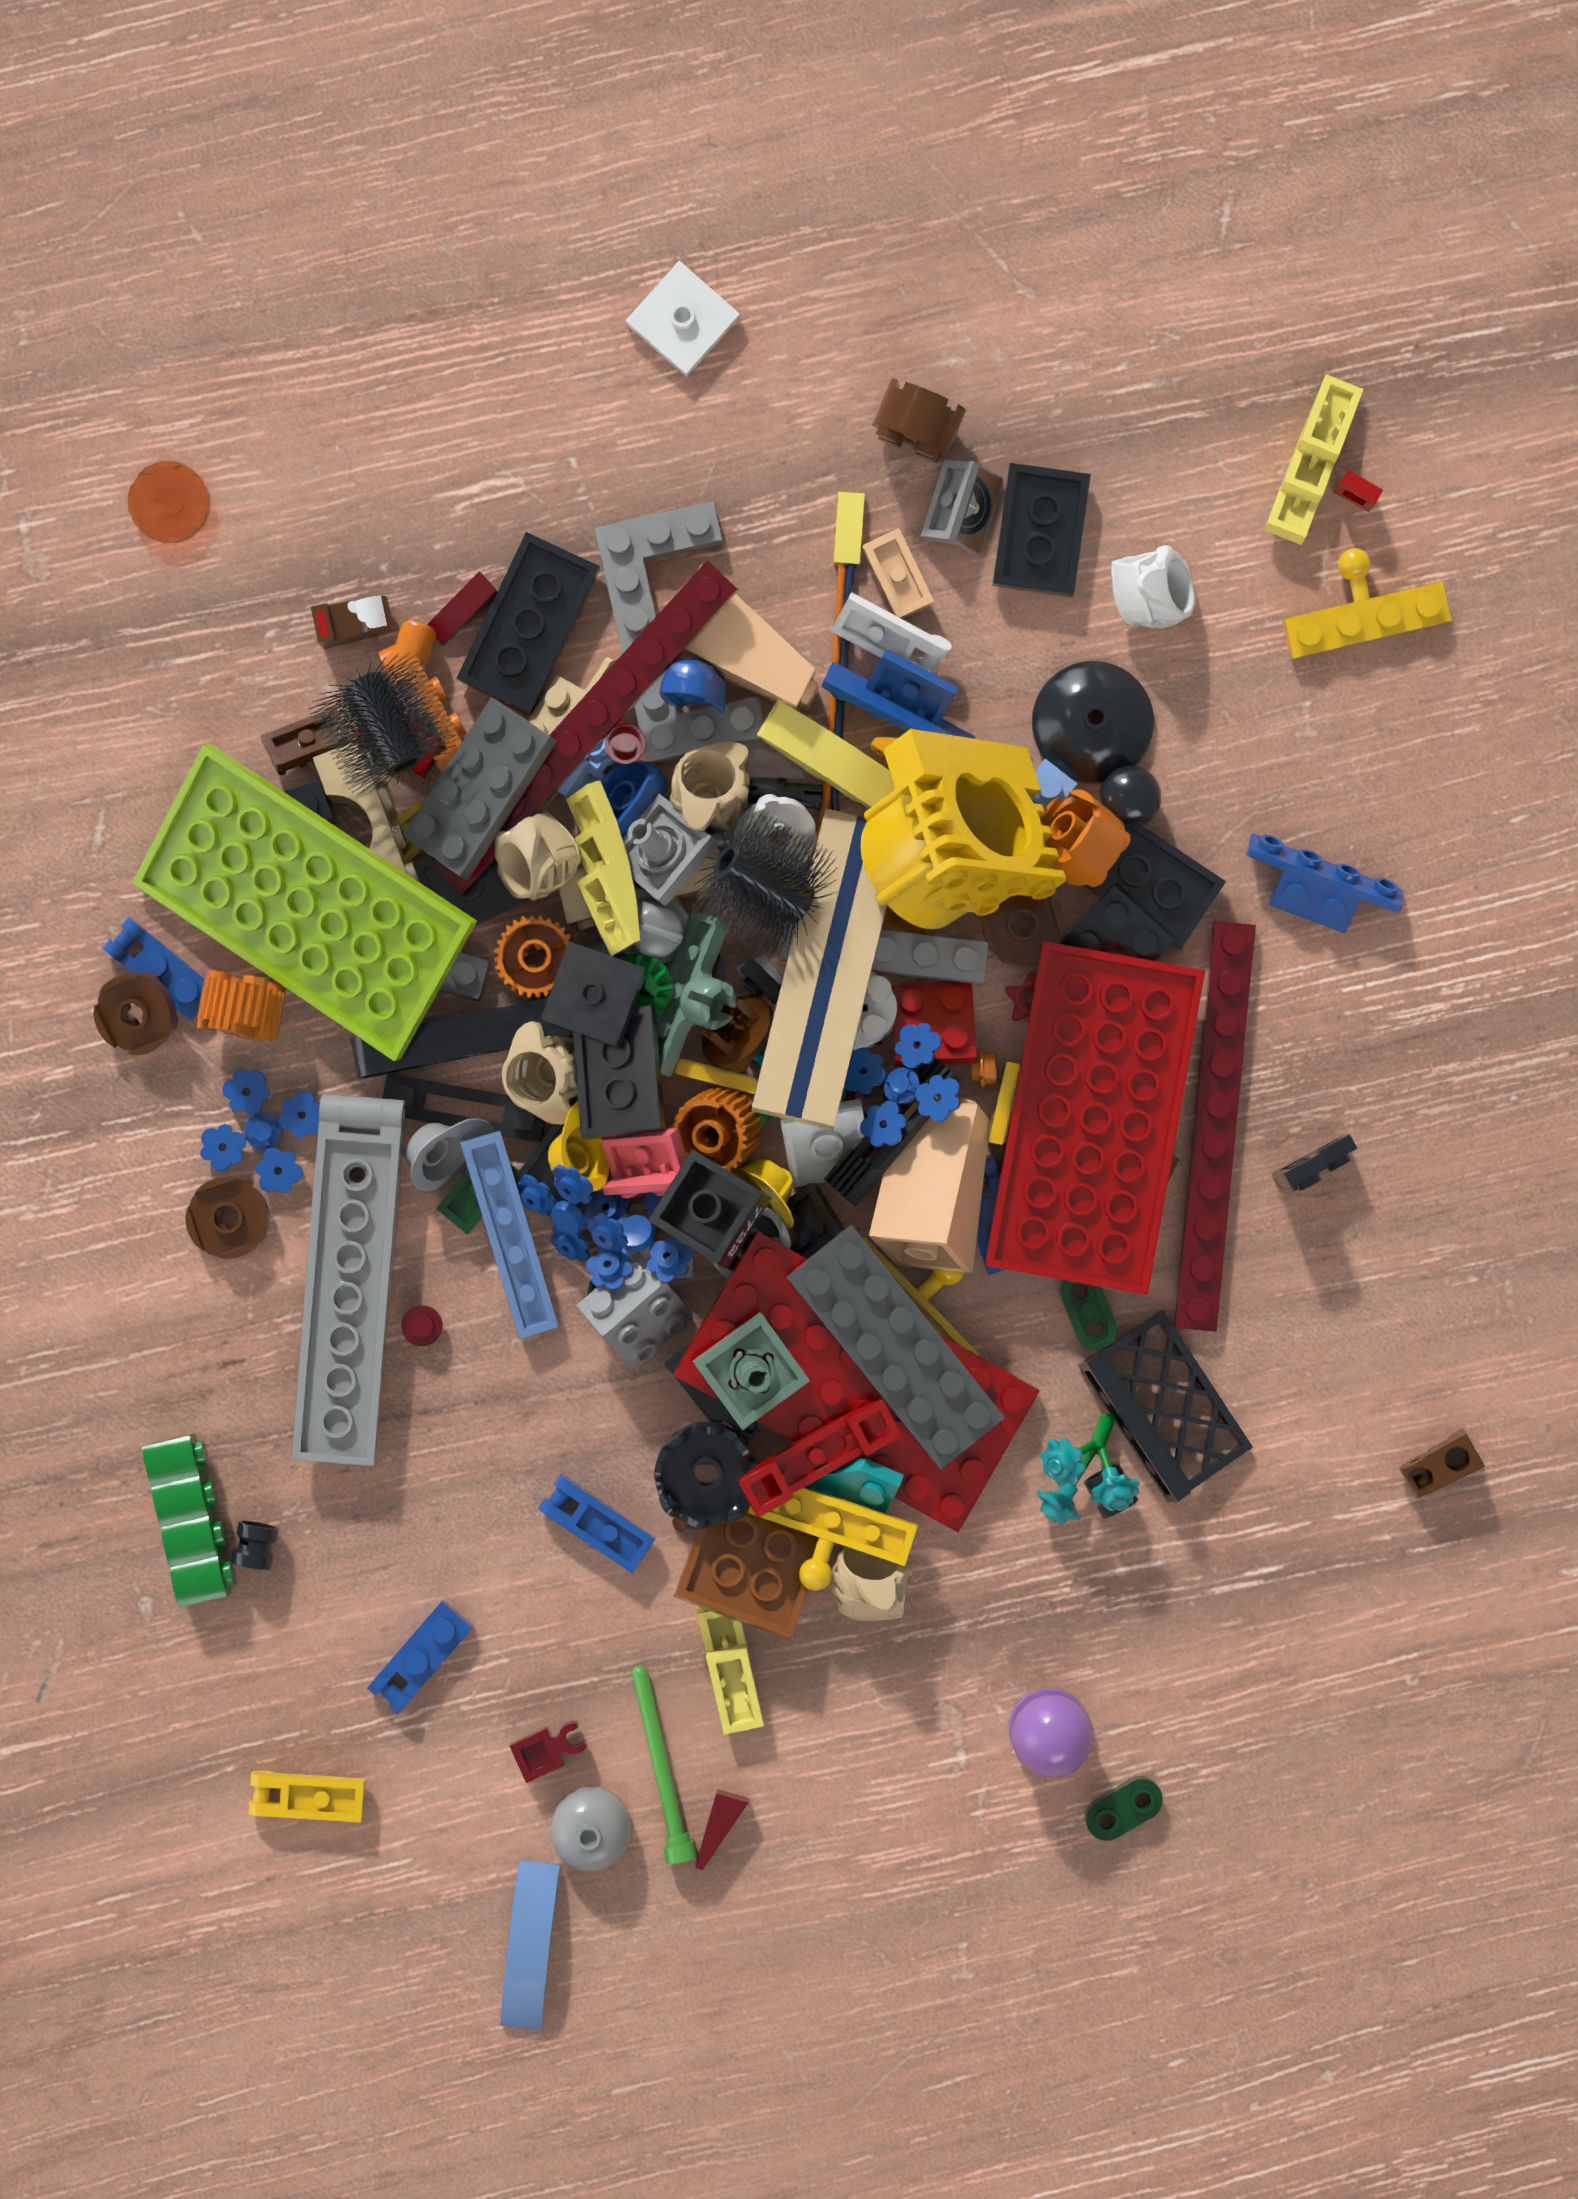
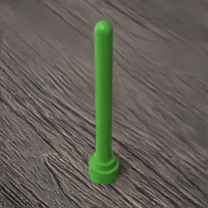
M636 1666L632 1671V1677L668 1832V1837L665 1838L666 1846L663 1847L666 1864L682 1863L698 1857L696 1843L694 1839H690L689 1832H684L648 1670L644 1666Z

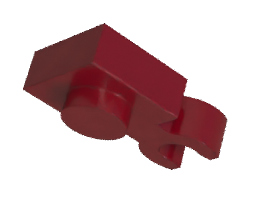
M570 1721L564 1724L559 1734L554 1737L547 1726L510 1743L509 1747L526 1783L563 1767L565 1763L561 1754L576 1755L587 1748L586 1740L579 1744H571L567 1740V1734L579 1727L577 1721Z

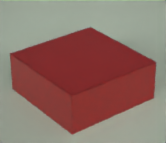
M1350 470L1346 471L1334 490L1335 494L1367 512L1373 508L1383 492V489Z

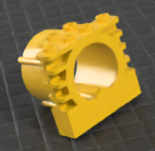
M910 729L883 749L896 790L864 813L867 823L861 835L863 864L873 887L878 893L876 900L880 905L887 904L897 915L915 926L925 929H940L946 927L966 912H975L976 915L993 913L999 908V904L1010 896H1032L1036 900L1050 897L1056 892V888L1067 880L1063 870H1056L1052 867V863L1060 857L1056 848L1046 847L1045 841L1052 837V832L1049 826L1041 825L1040 818L1045 815L1043 805L1035 804L1031 800L1033 796L1042 790L1028 747Z

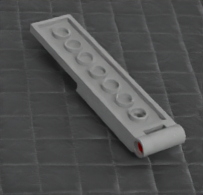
M322 1094L291 1460L364 1466L376 1465L388 1307L392 1293L403 1158L402 1150L405 1133L406 1109L403 1108L405 1100ZM356 1167H361L365 1171V1178L360 1183L354 1181L352 1177V1172Z

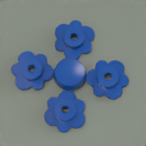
M921 1023L918 1027L909 1024L901 1029L899 1034L901 1041L896 1044L895 1051L898 1055L902 1056V1063L907 1068L895 1069L887 1078L886 1072L882 1068L884 1059L881 1055H872L871 1051L867 1048H859L854 1052L852 1059H850L844 1087L849 1091L858 1090L866 1095L872 1091L873 1086H880L884 1083V1092L890 1100L884 1102L881 1107L877 1105L871 1106L867 1111L868 1117L860 1124L861 1133L865 1137L870 1138V1143L874 1147H881L884 1143L894 1146L901 1141V1129L906 1126L907 1120L905 1116L900 1114V1108L896 1103L908 1104L917 1099L920 1102L918 1106L919 1113L923 1116L930 1115L931 1119L938 1123L946 1121L950 1111H955L960 1106V1100L956 1097L960 1092V1085L956 1080L952 1078L944 1080L941 1076L934 1075L930 1078L929 1084H920L917 1074L911 1070L917 1068L921 1063L926 1065L932 1063L934 1052L938 1051L942 1045L941 1037L937 1033L932 1032L931 1026L927 1023Z
M242 1069L236 1070L233 1074V1079L223 1084L222 1092L226 1098L231 1099L229 1106L233 1111H241L243 1109L245 1113L253 1115L246 1123L245 1136L240 1132H233L232 1127L228 1124L220 1125L218 1130L214 1128L206 1129L201 1136L204 1147L201 1149L200 1155L204 1160H210L214 1170L225 1171L230 1167L231 1163L239 1164L243 1160L241 1151L245 1148L247 1141L254 1148L267 1149L263 1154V1161L258 1162L255 1166L256 1173L261 1176L259 1185L265 1192H274L278 1189L281 1193H287L291 1190L292 1183H296L302 1178L303 1170L299 1164L295 1163L296 1156L293 1152L285 1151L282 1153L280 1149L273 1146L280 1139L281 1128L288 1131L292 1130L293 1135L297 1138H304L307 1133L317 1134L320 1102H315L314 1096L310 1092L300 1091L294 1099L287 1098L283 1101L282 1107L284 1112L281 1113L278 1121L271 1114L259 1113L262 1109V1101H266L270 1097L269 1089L264 1087L266 1084L265 1075L259 1070H252L249 1073ZM246 1088H249L251 1091L249 1095L244 1093ZM304 1111L306 1113V1117L304 1119H301L300 1113ZM223 1143H225L227 1146L225 1151L221 1150V1145ZM278 1167L282 1168V1173L280 1175L276 1173V1169Z
M558 1165L553 1169V1175L556 1178L554 1186L567 1201L557 1202L549 1194V1187L542 1182L538 1183L531 1175H524L521 1181L516 1184L521 1202L526 1208L531 1211H537L541 1215H546L549 1211H552L551 1218L555 1226L552 1228L554 1234L551 1236V1242L562 1256L570 1260L576 1258L581 1262H586L590 1258L588 1250L590 1244L579 1232L585 1226L592 1233L594 1242L612 1253L619 1254L623 1247H626L629 1243L628 1238L623 1234V1226L615 1219H608L604 1214L598 1213L586 1222L585 1216L576 1204L580 1201L588 1204L592 1200L590 1193L593 1191V1185L587 1178L581 1176L576 1168L569 1167L567 1169L564 1166Z
M602 1192L601 1195L594 1194L591 1196L592 1200L589 1202L591 1207L586 1210L584 1215L586 1222L589 1218L602 1213L608 1219L612 1218L619 1221L624 1228L623 1234L629 1240L627 1246L623 1247L619 1254L600 1248L598 1255L592 1256L587 1261L586 1269L593 1275L592 1283L596 1287H603L605 1285L610 1290H618L624 1285L625 1277L630 1276L633 1272V1266L629 1263L630 1253L628 1250L638 1252L649 1247L651 1259L647 1262V1268L650 1272L656 1273L658 1280L662 1283H670L677 1275L684 1276L688 1273L689 1266L687 1263L693 1258L691 1247L684 1243L681 1244L680 1240L673 1236L669 1237L666 1242L656 1241L653 1243L656 1237V1228L653 1223L648 1221V1218H650L663 1196H656L654 1192L645 1196L644 1203L649 1207L647 1211L648 1218L641 1215L628 1217L626 1211L630 1208V1201L627 1198H621L620 1194L604 1195V1192Z

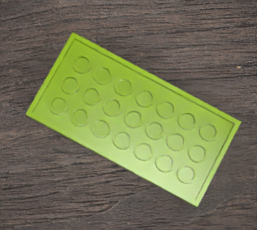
M211 743L202 745L132 881L133 885L393 1061L402 1058L477 923V920Z

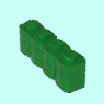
M190 1434L143 1446L144 1464L151 1485L153 1503L161 1529L163 1547L170 1567L171 1581L178 1607L181 1608L229 1596L232 1593L231 1586L236 1585V1574L233 1563L230 1561L226 1562L223 1555L222 1546L227 1545V1535L223 1522H216L213 1512V1505L218 1504V1496L214 1482H207L204 1473V1465L209 1464L208 1452L204 1441H198L196 1434Z

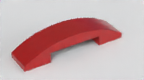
M880 1399L843 1415L803 1436L764 1460L738 1479L737 1482L755 1516L759 1518L793 1499V1493L862 1454L865 1456L872 1454L902 1437L884 1400Z

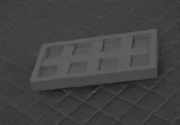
M491 697L402 836L458 876L468 880L557 740Z

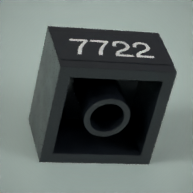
M692 1149L648 1221L713 1262L728 1269L772 1198Z

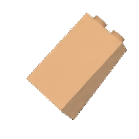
M737 594L733 596L678 657L680 659L694 658L712 665L717 673L724 677L726 682L755 697L758 696L759 699L773 706L777 700L782 701L800 712L801 708L806 711L809 710L819 690L817 689L819 683L815 681V668Z
M959 1098V1108L955 1111H950L948 1119L944 1122H935L930 1117L883 1173L869 1236L897 1266L973 1272L990 1120L979 1105L972 1100ZM917 1099L903 1115L906 1117V1120L918 1108L920 1102Z

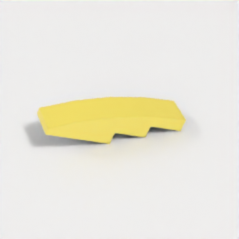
M1327 374L1325 375L1264 531L1299 545L1303 544L1317 506L1324 494L1334 464L1341 452L1364 389Z
M776 701L757 733L759 738L817 779L826 781L852 801L862 803L869 809L896 790L891 773L887 768L782 701Z
M599 780L587 784L567 798L566 801L581 831V834L575 837V840L579 846L581 863L587 874L577 881V885L610 955L615 956L640 941L637 900L628 856L617 820Z
M696 1606L723 1734L727 1735L763 1727L764 1722L743 1623Z

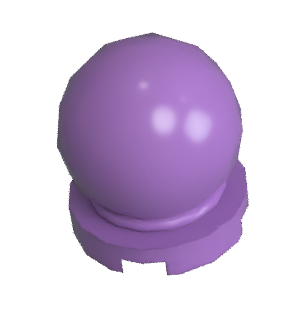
M1059 1688L1040 1689L1035 1692L1026 1693L1015 1704L1009 1718V1738L1018 1760L1029 1771L1043 1777H1062L1075 1772L1088 1759L1093 1747L1094 1728L1084 1706L1071 1693Z

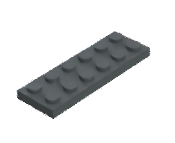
M849 1225L786 1276L941 1470L1005 1418L852 1225Z

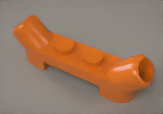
M408 620L401 624L396 644L378 652L384 666L399 654L386 669L395 664L393 667L395 668L410 659L404 665L406 667L394 674L403 671L410 666L408 664L416 660L418 662L411 667L423 664L415 671H420L424 668L426 670L436 633L432 627L426 624ZM424 670L423 672H421V673H419V674H418V673H415V674H413V675H411V676H409V677H407V678H405V679H409V678H411V677L414 676V675H416V677H417V676H420V675H423V674L425 675V674H427V673H426V671ZM425 675L426 677H424L418 682L428 679V675ZM436 676L425 682L423 686L431 684L432 686L424 691L433 690L428 696L437 693L438 695L433 697L432 700L439 699L440 701L432 702L424 707L426 708L433 704L432 706L439 704L441 707L435 710L438 711L443 708L445 709L442 701L446 700L448 696ZM438 711V712H436V713H433V714H431V715H429V716L431 717V716H433V715L439 713L440 711ZM442 711L440 715L442 716L446 714L447 711ZM456 712L439 720L447 719L449 722L445 725L454 724L448 727V731L456 728L451 734L448 732L440 736L442 738L447 734L456 735L444 741L448 743L445 745L446 747H453L447 748L446 751L442 752L447 754L433 757L435 761H438L436 764L441 774L463 742L461 737L467 734Z

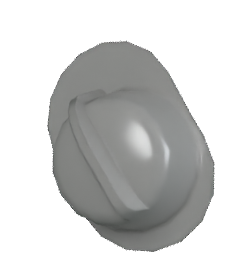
M634 888L637 900L640 941L628 947L622 953L627 955L642 953L653 956L662 963L673 961L682 942L690 917L683 907L677 903L670 901L667 906H664L650 893ZM597 927L598 934H599V936L602 938V936H601V934H600V932H599V929H598V927Z
M480 1118L467 1119L452 1127L440 1123H430L421 1127L402 1150L404 1159L411 1166V1183L417 1190L427 1192L439 1188L451 1178L467 1170L468 1167L460 1142L493 1133V1127L488 1121Z

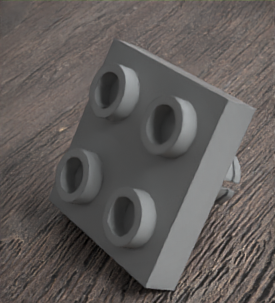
M658 794L639 819L631 824L628 832L622 838L630 864L632 879L664 906H667L718 844L705 831L696 832L690 829L684 821L682 812L661 794Z

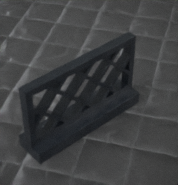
M1163 1310L1157 1312L1096 1355L1090 1356L1078 1365L1109 1414L1115 1418L1118 1428L1167 1502H1179L1189 1495L1192 1489L1253 1448ZM1158 1323L1167 1335L1165 1352L1144 1348L1147 1330ZM1138 1337L1137 1346L1128 1345V1343ZM1173 1346L1179 1355L1172 1354ZM1120 1349L1136 1352L1132 1375L1117 1372L1108 1357ZM1143 1354L1163 1358L1159 1381L1139 1377ZM1170 1359L1184 1362L1190 1370L1187 1387L1166 1382ZM1123 1379L1131 1380L1129 1388ZM1195 1380L1198 1382L1202 1390L1194 1388ZM1137 1382L1158 1386L1154 1409L1141 1407L1136 1401ZM1165 1388L1186 1392L1182 1415L1161 1411ZM1193 1394L1207 1396L1211 1402L1212 1409L1209 1421L1189 1417ZM1145 1413L1153 1414L1152 1423ZM1218 1414L1225 1424L1217 1423ZM1160 1416L1181 1420L1177 1444L1163 1441L1157 1433ZM1188 1422L1208 1426L1205 1449L1184 1445ZM1215 1429L1229 1430L1238 1446L1227 1454L1212 1451ZM1167 1447L1176 1449L1174 1457ZM1183 1450L1203 1454L1201 1471L1189 1480L1180 1467ZM1211 1456L1219 1458L1217 1461L1209 1465Z

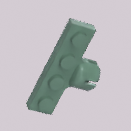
M694 910L669 971L673 981L672 997L668 1005L656 1015L661 1074L669 1077L672 1076L691 1027L697 1024L716 1030L725 1026L733 1016L721 1012L723 1005L735 1009L737 1006L736 995L732 986L712 977V970L724 943L730 923L725 930L726 921L722 926L720 923L722 919L720 920L719 918L716 924L717 917H714L712 921L711 918L713 916L708 918L706 914L702 916L701 912Z

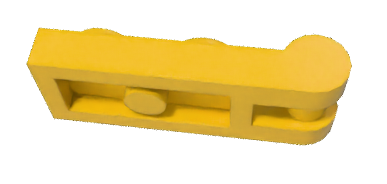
M262 1770L251 1772L250 1785L254 1786L253 1800H249V1815L356 1823L363 1821L366 1779L287 1774ZM270 1788L281 1789L280 1802L269 1800Z

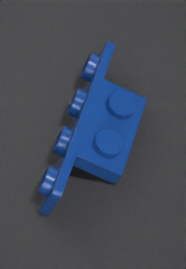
M887 649L869 680L833 662L821 685L822 688L828 690L835 698L851 702L866 710L871 717L885 720L902 729L904 733L910 729L976 739L974 735L942 719L955 697L958 687Z
M1251 834L1246 852L1248 857L1282 869L1270 897V906L1342 933H1346L1361 899L1396 913L1401 911L1404 891L1388 879L1377 878L1375 880L1364 876L1351 865L1343 863L1335 865L1322 860L1320 855L1311 850L1301 849L1298 851L1285 846L1281 840L1271 835L1259 836Z

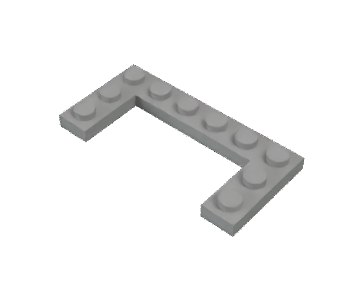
M713 501L594 528L622 654L656 617L644 562L723 544ZM663 674L634 706L639 728L646 740L644 752L647 763L657 764L679 759L689 750H695L722 741L746 744L762 740L757 736L764 723L758 696L726 703L725 714L720 713L713 706L678 714L677 708L670 706L660 697L659 691Z

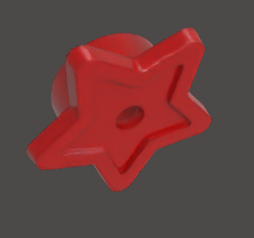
M1033 971L1029 972L1022 985L1005 988V993L1015 1003L1012 1013L1013 1021L1029 1016L1031 1003L1027 1001V996L1033 995L1036 974Z

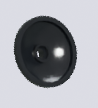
M1102 661L1079 662L1057 672L1041 689L1032 713L1033 738L1043 759H1047L1072 780L1083 783H1102L1115 769L1128 765L1136 766L1146 753L1154 731L1153 708L1143 686L1132 674L1123 668ZM1092 711L1099 712L1103 717L1102 723L1099 725L1091 724L1088 720V714Z

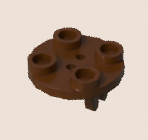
M753 995L736 997V1009L723 1005L721 1012L733 1016L725 1026L716 1030L705 1027L699 1029L703 1034V1054L714 1066L722 1069H732L737 1073L745 1071L751 1065L752 1059L767 1044L774 1018L773 1011L762 998Z

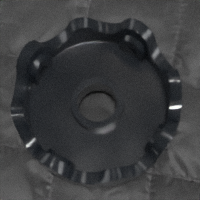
M696 1422L675 1431L665 1441L659 1451L654 1470L659 1501L665 1513L699 1529H705L720 1523L732 1524L738 1521L745 1514L750 1504L737 1480L758 1465L755 1453L749 1442L738 1431L716 1422ZM701 1463H711L716 1466L719 1475L713 1482H701L695 1476L694 1471L696 1467Z

